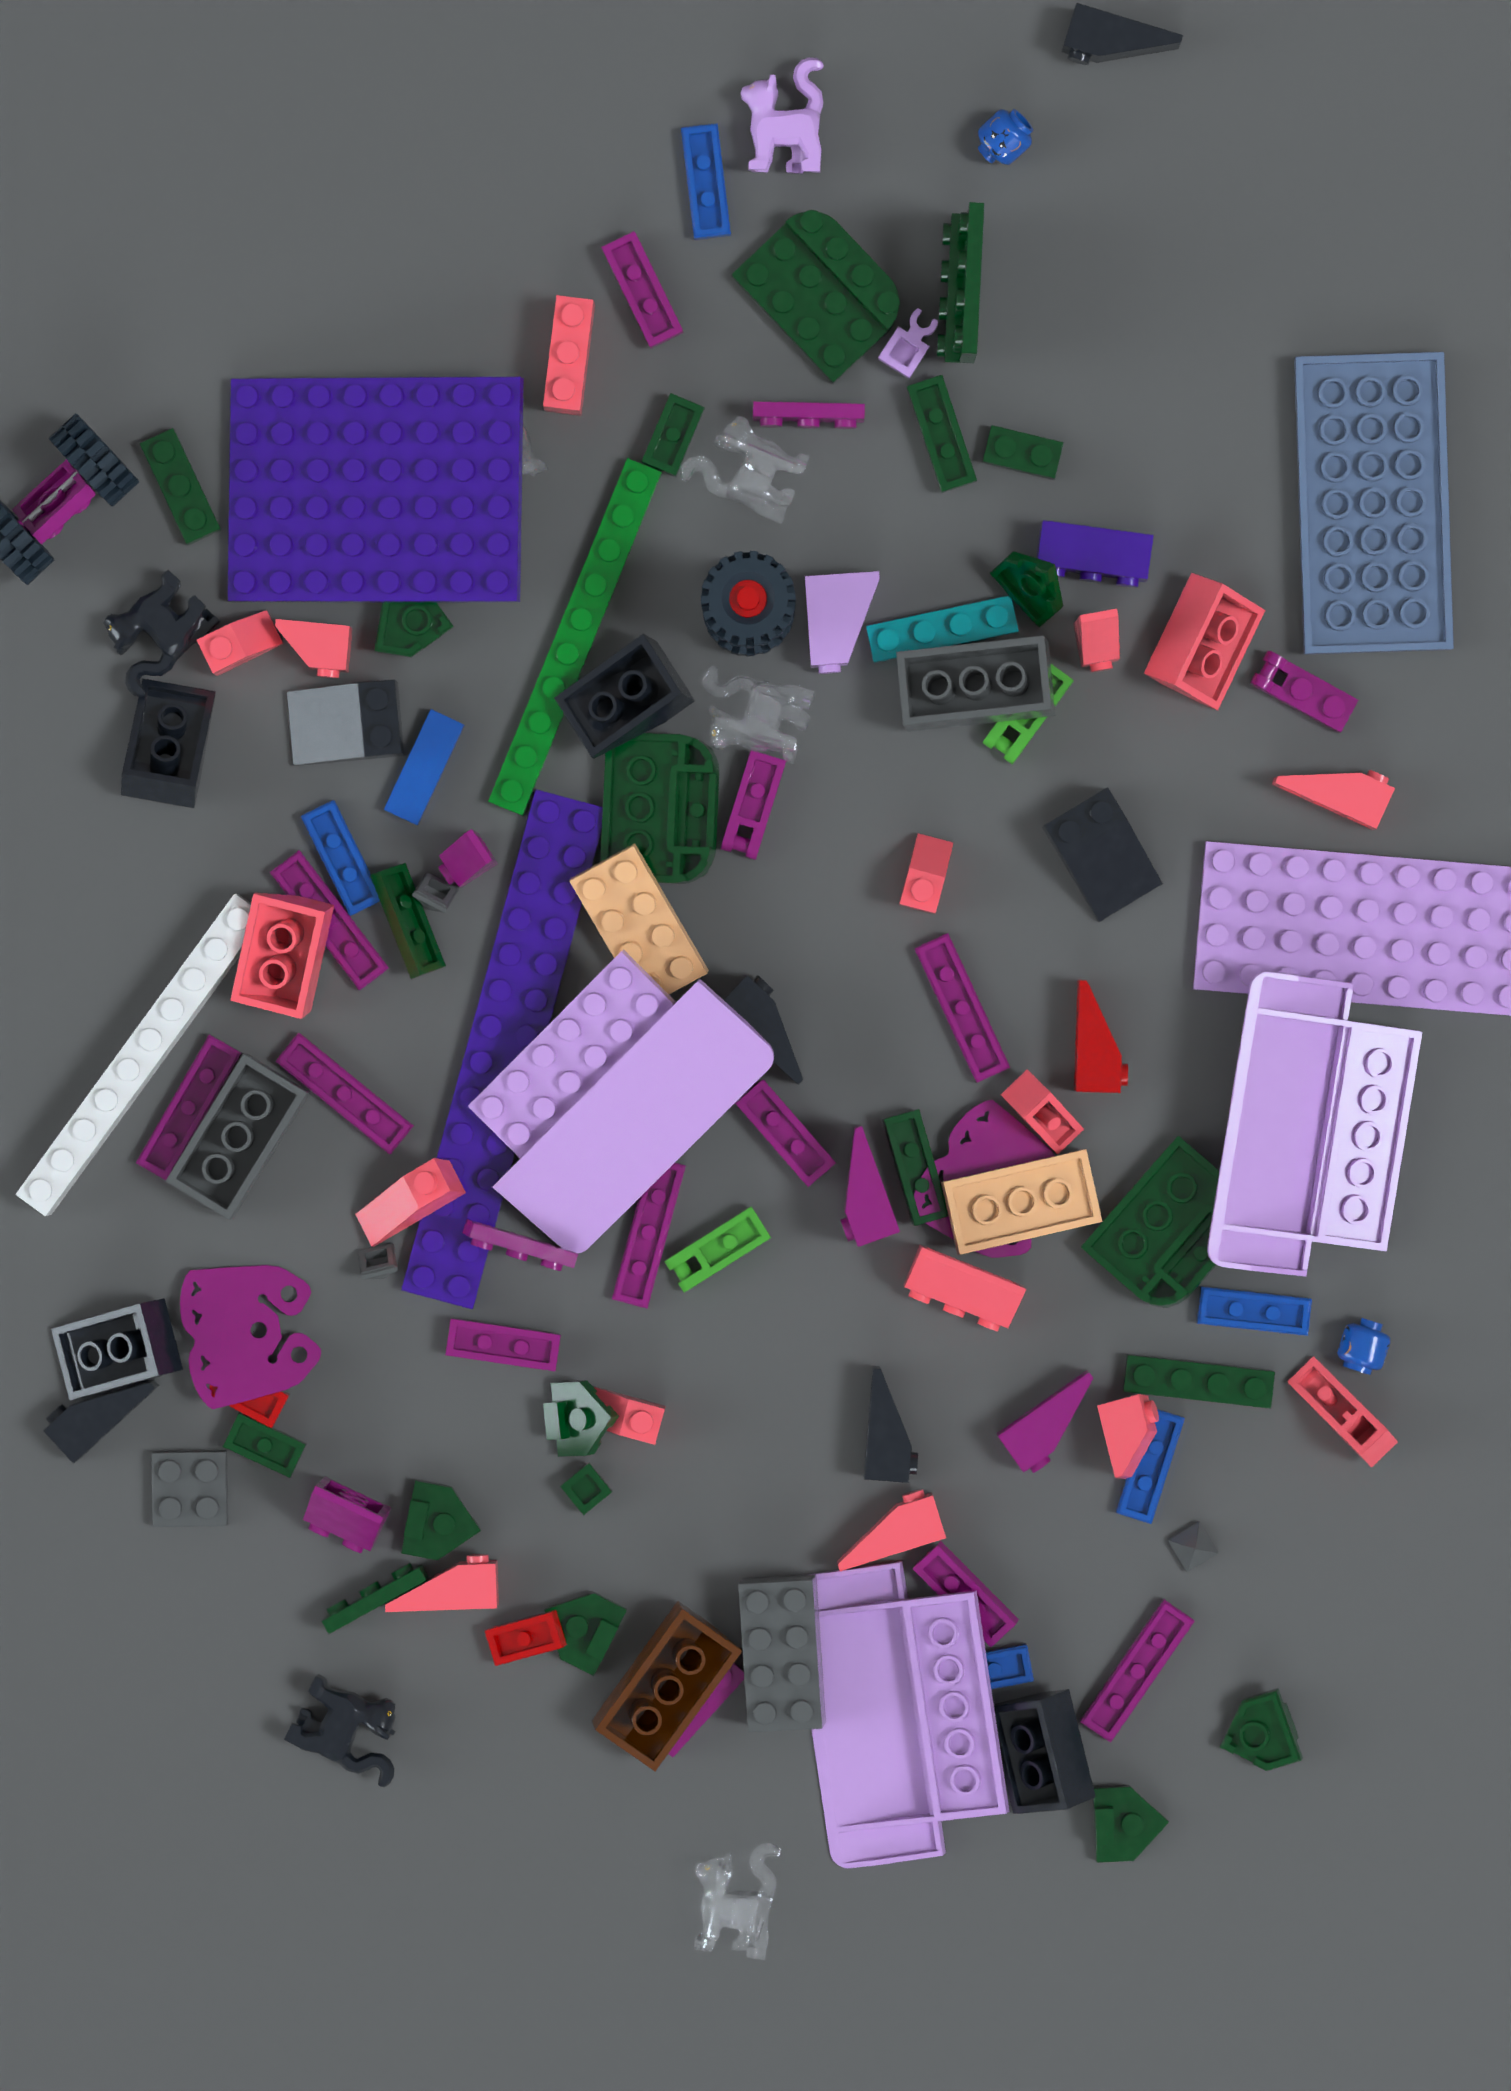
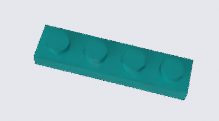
M1010 595L866 626L873 663L896 659V652L962 645L1019 632Z

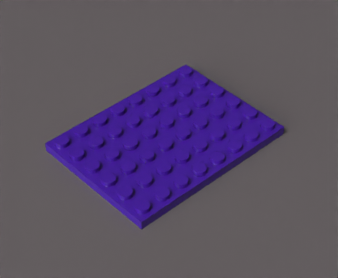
M524 378L231 379L228 601L520 602Z

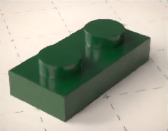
M670 393L642 463L676 477L705 407Z
M991 425L982 463L1055 480L1064 442Z
M239 1412L223 1447L291 1478L307 1443L275 1428H270Z

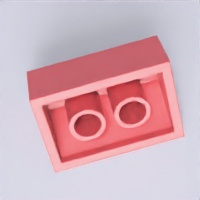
M1191 573L1144 674L1162 685L1218 711L1265 610L1223 583Z
M254 893L230 1001L299 1019L304 1018L310 1013L334 905L301 896Z
M919 1245L904 1283V1287L910 1289L909 1297L929 1304L931 1298L945 1303L944 1311L961 1318L964 1317L965 1312L979 1317L977 1324L997 1332L1000 1326L1009 1328L1026 1291V1288L1021 1284L923 1245Z

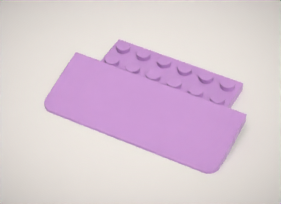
M622 950L468 1105L520 1158L493 1188L562 1249L582 1253L615 1223L769 1070L774 1061V1051L771 1045L741 1015L701 979L676 1002L625 950Z
M1269 971L1258 973L1250 983L1207 1246L1210 1260L1218 1266L1306 1277L1312 1241L1387 1251L1422 1032L1349 1021L1348 1016L1353 983Z
M903 1561L855 1567L843 1571L835 1570L808 1574H816L826 1723L822 1729H812L830 1855L833 1861L843 1868L875 1866L943 1856L946 1850L941 1821L1007 1814L1009 1812L977 1590L908 1599Z

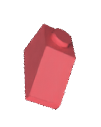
M267 610L232 622L197 639L212 673L216 676L284 644Z
M282 619L275 620V627L307 666L317 670L318 677L338 679L340 672L349 673L353 630L350 626Z
M917 834L899 905L936 914L953 842Z
M1028 1069L1001 1094L1006 1102L1057 1155L1084 1130L1056 1097Z
M594 1387L597 1391L596 1395L606 1406H611L619 1415L614 1425L609 1427L607 1431L653 1445L656 1444L666 1406Z
M1137 1394L1097 1405L1115 1478L1126 1479L1132 1477L1157 1433L1155 1422L1159 1421V1414L1153 1400L1150 1401L1148 1395Z

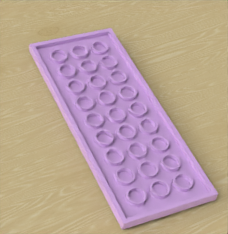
M1206 841L1193 989L1248 994L1252 979L1260 972L1269 971L1353 983L1351 1003L1511 1016V867Z

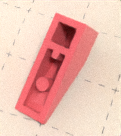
M1117 609L1080 615L1074 622V630L1081 668L1090 666L1091 672L1113 669L1112 662L1120 659Z
M1369 770L1367 775L1363 773L1277 776L1272 782V785L1371 830L1377 829L1395 790L1394 787L1387 785L1389 778L1372 770Z
M433 1158L402 1176L355 1215L371 1247H375L466 1192L449 1160Z
M1314 1356L1287 1381L1371 1468L1398 1443L1388 1429Z
M919 1489L902 1495L903 1502L895 1504L837 1561L839 1570L850 1569L945 1539L946 1535L932 1492L925 1494L923 1489Z
M488 1554L467 1555V1561L456 1563L388 1601L385 1604V1612L497 1608L499 1605L497 1560H489Z

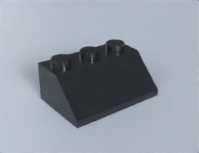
M1069 1689L1041 1692L994 1704L1004 1778L1013 1814L1066 1810L1096 1797Z

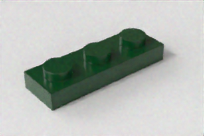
M943 375L907 386V391L941 493L977 482Z
M169 429L140 443L186 544H193L220 531L221 527L175 429Z
M406 863L370 875L410 978L413 979L445 967L446 964L424 908L412 896L416 888Z
M916 1109L882 1119L912 1226L948 1217L944 1193L920 1110ZM928 1167L941 1211L920 1217L914 1193L915 1190L920 1193L928 1191V1180L921 1178ZM928 1194L925 1195L926 1202L922 1205L923 1209L932 1204Z
M408 1563L391 1573L394 1579L381 1586L378 1581H375L358 1591L361 1598L348 1604L345 1598L327 1608L326 1610L329 1615L322 1620V1623L328 1634L426 1581L429 1576L423 1565L420 1564L413 1568L411 1563Z

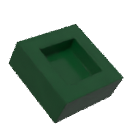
M590 1462L560 1486L583 1516L613 1492Z

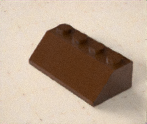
M677 1601L591 1720L595 1730L656 1772L741 1654L742 1649L707 1620L680 1601Z

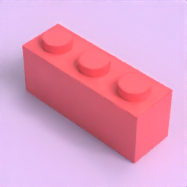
M556 295L543 408L546 412L582 415L595 310L594 300Z

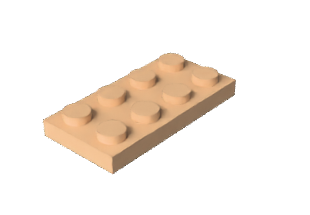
M635 843L570 879L569 882L614 958L622 950H625L668 994L708 974L707 966Z
M1087 1149L941 1182L957 1255L1103 1222Z

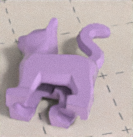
M809 57L803 59L794 69L793 79L796 88L808 98L807 106L804 109L775 110L778 98L775 75H770L768 80L755 81L750 85L742 87L741 99L748 104L752 112L750 132L755 147V158L749 161L748 171L768 173L773 159L774 148L791 147L792 159L786 162L787 173H820L822 149L818 131L823 97L822 91L808 79L810 72L821 70L824 67L823 62L818 58Z

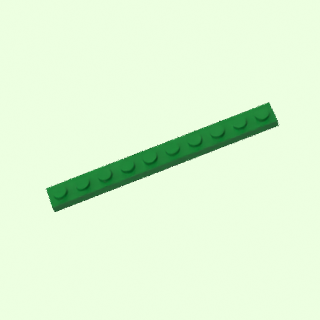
M627 458L488 802L519 815H524L564 716L554 697L577 682L662 475L661 471Z

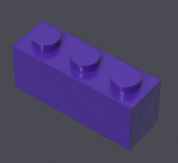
M1043 520L1040 528L1037 558L1055 564L1057 576L1060 578L1065 577V572L1079 573V580L1101 583L1102 577L1116 578V585L1137 588L1139 582H1146L1148 580L1154 535Z

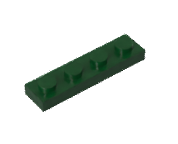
M1127 1354L1123 1392L1271 1409L1275 1371Z

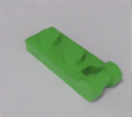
M1051 664L1054 704L1056 706L1074 680ZM1047 717L997 722L984 739L983 744L991 750L995 747L1005 755L1004 759L1013 765ZM1008 727H1011L1020 734L1014 743L1003 736Z
M751 1206L665 1260L664 1263L670 1271L672 1269L675 1271L680 1279L678 1285L684 1293L769 1240L771 1236ZM693 1256L697 1258L702 1266L695 1273L691 1271L686 1263Z

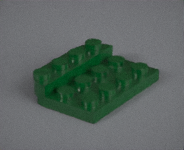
M969 202L967 212H961V214L952 213L951 223H943L942 245L949 246V260L941 261L940 282L947 283V297H940L939 320H946L945 334H938L937 357H944V362L974 364L977 356L984 203Z
M816 210L801 212L786 220L785 224L732 274L733 279L833 384L890 331L898 315L900 300L897 288L891 278L835 219Z
M644 733L605 753L600 862L635 843L658 883L686 884L704 877L708 873L716 854L720 775L717 758L710 746L699 739L681 734Z
M1177 1136L1085 1241L1081 1248L1143 1302L1162 1308H1169L1183 1302L1216 1266L1208 1256L1207 1246L1219 1170L1180 1136Z

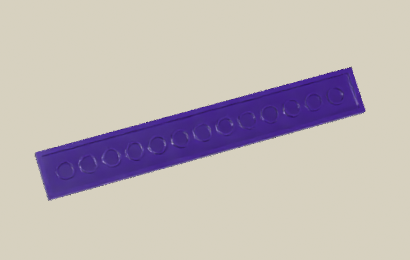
M535 789L437 1159L449 1160L466 1193L420 1220L402 1291L474 1309L489 1250L471 1245L472 1238L462 1232L467 1219L496 1227L503 1196L493 1186L511 1169L515 1153L468 1105L551 1022L582 906L581 900L569 881L572 877L593 865L602 832L603 807Z

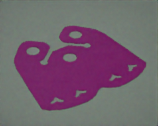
M988 1100L978 1104L962 1117L949 1136L948 1155L936 1159L934 1162L938 1176L939 1172L943 1170V1180L948 1181L1052 1157L1055 1154L994 1100ZM986 1111H989L988 1122L977 1121L978 1117H983ZM968 1131L971 1141L960 1144V1141L965 1138V1132ZM928 1167L921 1176V1178H925L929 1182L928 1191L920 1193L915 1190L914 1193L920 1217L941 1211ZM928 1194L932 1204L923 1209L922 1205L926 1202L925 1195ZM949 1216L925 1223L954 1240ZM1030 1238L1018 1241L1015 1245L1004 1244L976 1252L991 1258L1018 1256L1027 1253L1031 1248L1032 1242Z
M269 1265L190 1270L187 1273L180 1295L181 1320L185 1330L195 1340L188 1358L191 1378L200 1398L209 1408L213 1410L287 1390L298 1385L319 1362L321 1348L303 1333L290 1335L277 1355V1362L269 1363L268 1356L273 1354L282 1335L278 1315L264 1303H260L258 1296L261 1294L266 1295L267 1300L285 1315H297L302 1311L311 1295L310 1286L304 1280L281 1267ZM196 1282L202 1290L197 1292L195 1296H192L191 1294L195 1289L193 1283ZM286 1286H292L297 1291V1297L292 1302H286L281 1297V1291ZM192 1310L202 1314L198 1325L195 1324L196 1316L192 1313ZM256 1322L264 1323L267 1328V1333L262 1338H255L250 1332L251 1326ZM296 1347H302L307 1351V1358L302 1363H296L291 1358V1352ZM201 1356H204L210 1362V1365L204 1371L201 1370L203 1366ZM206 1384L218 1387L215 1397H212V1391L207 1388Z

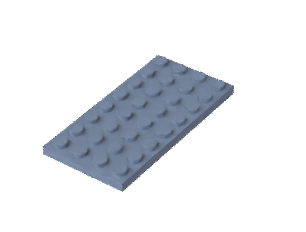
M1444 352L1295 357L1304 655L1454 649Z

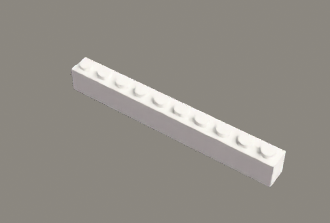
M239 894L232 896L15 1194L44 1216L52 1215L240 957L251 907L249 901Z

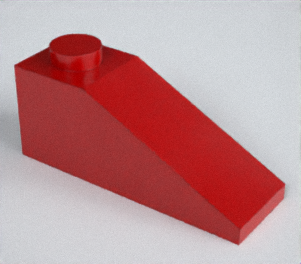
M1078 980L1074 1091L1121 1093V1086H1127L1128 1064L1122 1063V1055L1088 981Z

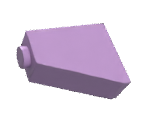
M879 571L805 576L811 668L818 667L819 674L841 672V666L848 665L879 583Z

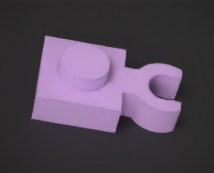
M919 308L911 314L909 331L906 332L898 326L878 357V360L910 379L930 347L921 340L923 337L932 335L938 324V320L933 319L929 327H919L917 319L922 312Z

